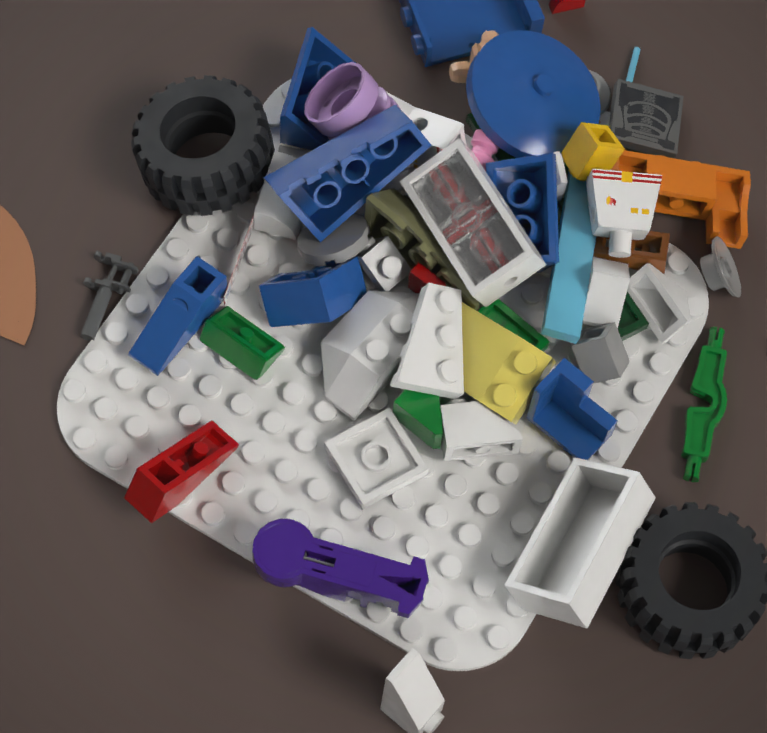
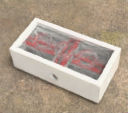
M460 138L400 180L403 188L472 297L485 307L547 265L473 151Z

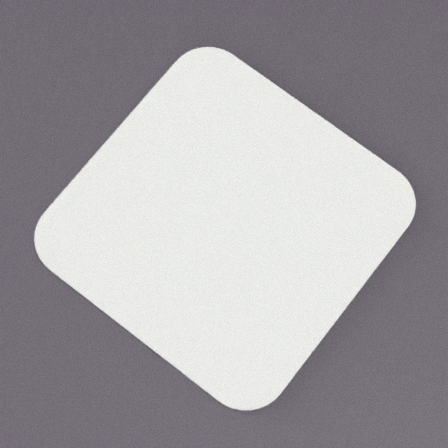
M290 79L279 86L263 104L274 148L277 152L280 145L312 151L280 143V115L291 83ZM387 92L407 116L410 115L413 109H416V107ZM465 134L466 145L472 150V137ZM406 167L380 191L395 188L402 195H408L400 180L414 170ZM262 187L257 193L252 191L250 193L251 198L242 205L239 202L232 205V210L222 213V210L213 211V215L201 216L200 212H194L193 215L183 214L130 286L131 291L124 294L99 328L95 339L88 343L69 369L61 384L57 399V417L61 433L68 447L86 465L128 489L138 467L212 420L231 436L239 446L178 506L169 511V514L252 563L253 541L258 531L267 523L278 519H292L302 523L310 530L314 538L408 565L411 564L414 556L425 559L429 583L426 585L423 602L409 618L397 616V613L391 612V608L384 606L380 602H376V604L368 602L367 608L360 607V600L346 597L345 602L322 596L298 585L293 587L405 653H408L413 647L420 653L425 664L449 671H469L489 666L505 657L521 641L536 613L523 610L504 585L574 457L526 419L530 404L516 425L491 410L522 432L523 440L517 454L444 461L442 446L440 449H432L401 424L428 466V474L362 510L324 449V442L389 407L393 412L394 401L405 389L390 387V381L357 419L353 421L325 399L321 341L349 311L332 322L280 327H271L269 325L259 285L277 274L309 271L316 267V265L307 263L302 258L298 249L297 239L306 227L303 223L296 240L253 228L226 304L224 306L223 301L210 316L212 317L224 307L229 306L285 346L284 351L262 377L254 380L202 343L200 335L205 323L159 376L128 355L173 282L196 256L226 275L228 287ZM366 203L356 211L364 218ZM609 239L606 240V247H609ZM669 243L664 275L687 292L691 321L665 344H661L649 325L646 330L622 341L629 358V364L620 378L593 383L589 398L618 420L612 436L589 461L620 468L623 467L705 325L709 309V298L703 276L694 262L671 243ZM361 267L367 292L368 290L378 291ZM552 267L541 273H534L499 298V300L539 333H541ZM629 268L630 278H631L638 270H634V269ZM409 275L388 292L414 293L408 288ZM582 324L581 330L593 328L594 326ZM543 335L550 341L548 348L544 352L556 361L551 371L563 358H566L580 370L571 347L572 343ZM465 392L464 395L457 398L465 399L468 402L477 401ZM439 396L440 405H445L447 402L454 400Z

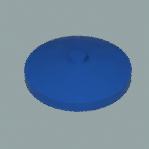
M526 30L502 33L488 41L470 64L466 79V92L471 112L485 135L503 151L516 158L560 151L561 154L581 122L599 124L601 113L600 97L591 73L572 50L550 36Z

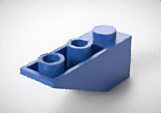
M196 256L173 282L128 355L159 376L224 301L227 289V276Z

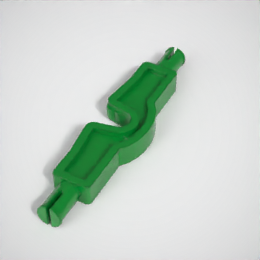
M710 327L708 343L703 345L700 350L697 369L690 387L692 395L708 401L710 406H691L686 411L681 457L687 459L683 479L688 482L691 473V482L699 481L701 463H706L710 455L714 429L720 423L727 406V393L722 383L727 350L721 349L725 334L723 328H719L716 337L717 327Z

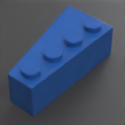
M395 104L264 178L283 202L321 242L361 208L371 193L379 192L432 145L413 121Z

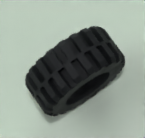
M204 75V79H196L195 76L184 78L185 82L177 85L173 82L165 87L166 91L163 93L156 92L149 99L150 105L142 107L137 115L139 121H135L131 132L133 136L131 141L132 151L145 186L148 187L150 194L155 200L161 201L163 206L171 210H176L179 207L180 213L187 215L200 212L201 216L213 215V211L222 210V213L232 210V205L238 202L242 205L251 198L250 193L252 191L257 193L264 184L263 177L267 175L275 152L267 116L258 97L253 96L252 91L244 85L240 84L237 87L236 81L224 77L220 81L217 80L216 76ZM222 133L232 137L221 150L207 157L189 159L175 155L185 142L201 134Z
M685 502L679 511L677 506L671 505L663 508L659 516L653 513L644 520L642 527L638 528L633 537L634 540L631 546L628 547L625 558L617 572L616 585L621 588L617 598L620 607H627L628 609L625 615L626 621L630 627L638 625L642 629L639 637L647 644L651 639L660 644L658 651L667 655L672 649L678 650L679 658L692 659L695 653H700L702 659L714 657L719 650L726 653L733 649L740 640H744L766 610L767 563H763L767 556V550L763 543L756 545L753 539L757 533L749 525L743 528L737 523L740 517L732 512H729L727 516L718 513L719 507L707 504L705 509H698L696 502ZM681 552L694 553L705 557L722 573L727 586V599L720 607L711 610H696L683 606L668 594L661 582L659 575L661 561L671 554Z

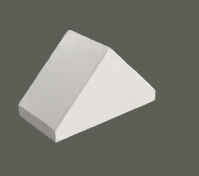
M593 257L582 324L597 327L615 322L618 328L630 281L628 264Z

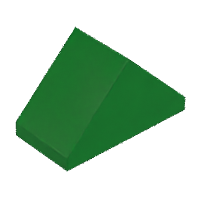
M405 389L394 401V415L403 426L432 449H440L443 430L439 396Z

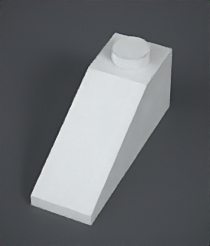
M413 647L386 677L380 710L408 733H423L424 731L432 733L445 717L440 713L445 700L420 653Z

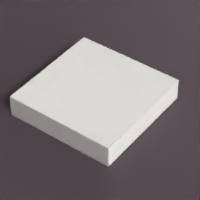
M390 407L324 442V449L362 510L422 478L429 471L428 466Z

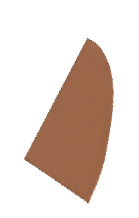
M0 205V336L25 346L33 326L36 309L34 259L23 230L12 215Z

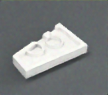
M428 283L421 288L410 322L411 331L407 343L402 347L399 356L401 362L397 373L393 375L390 387L457 399L464 395L462 294L459 289Z

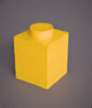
M581 122L561 154L563 161L569 168V173L577 180L586 181L592 169L611 170L625 148L608 125Z

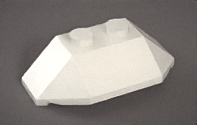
M368 290L321 341L325 399L353 421L357 419L392 380L393 375L397 373L401 362L399 356L403 345L407 343L411 331L410 322L420 293Z

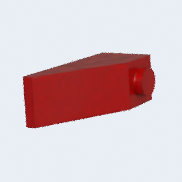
M211 420L138 467L124 499L150 523H153L178 506L238 448L239 444Z

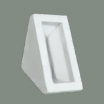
M646 263L630 278L627 292L649 322V327L661 344H665L691 321L687 292L650 263Z

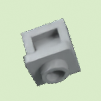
M369 236L366 247L356 256H358L360 266L377 290L390 291L408 276L412 269L388 236L375 239L373 236Z

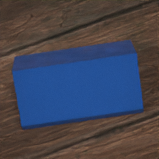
M313 27L307 28L280 115V143L308 150H314L330 141L327 136L322 135L308 121L304 114L305 102L310 91L330 70L341 64L354 62Z
M547 153L486 163V173L547 264L536 273H541L559 263L556 154Z

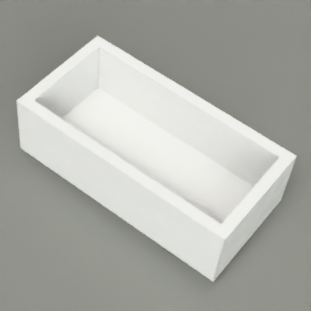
M574 457L504 585L523 610L588 628L625 558L628 547L631 546L634 540L635 533L641 527L656 498L640 472Z

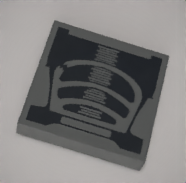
M617 79L613 90L609 128L624 148L651 155L675 158L678 151L684 96Z

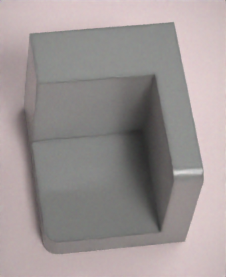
M615 322L581 330V336L577 344L572 343L571 345L580 370L593 380L594 383L620 378L629 364V358Z

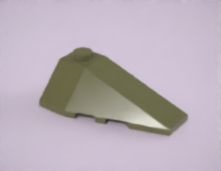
M395 188L371 193L366 198L365 219L370 229V234L367 236H373L374 239L388 236L411 269L418 263L422 264L444 281L446 287L461 290L462 302L478 311L480 302L472 297L410 197L402 195Z

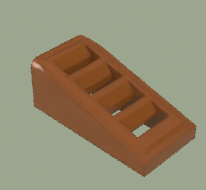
M649 231L643 240H632L631 256L625 258L609 255V247H606V240L610 237L596 236L593 257L625 263L634 270H640L646 263H650L665 274L670 233Z

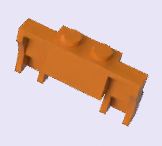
M627 150L623 151L611 169L614 171L662 175L654 212L706 220V244H712V240L716 236L720 237L726 246L741 249L748 237L747 211L751 187L750 171Z

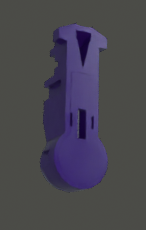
M278 519L267 523L258 531L253 541V563L256 572L264 581L279 587L298 585L322 596L345 602L346 597L360 600V607L367 608L368 602L375 604L380 602L384 606L391 608V612L397 613V616L409 618L423 602L426 585L429 583L425 559L414 556L411 564L408 565L314 538L305 525L292 519Z

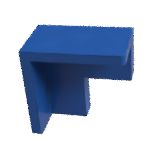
M358 256L335 264L334 260L325 261L326 266H316L309 271L277 274L260 284L259 289L269 325L271 327L327 323L332 322L352 309L367 293Z
M563 358L535 388L526 419L572 457L589 460L612 436L618 420L589 398L594 381L566 358Z

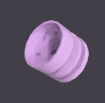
M350 62L330 70L316 83L305 102L304 114L308 121L322 135L332 140L395 104L398 106V104L383 88L378 87L374 78L360 64Z

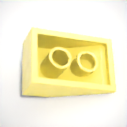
M462 302L464 392L516 425L530 404L535 388L550 373L556 361L542 350Z

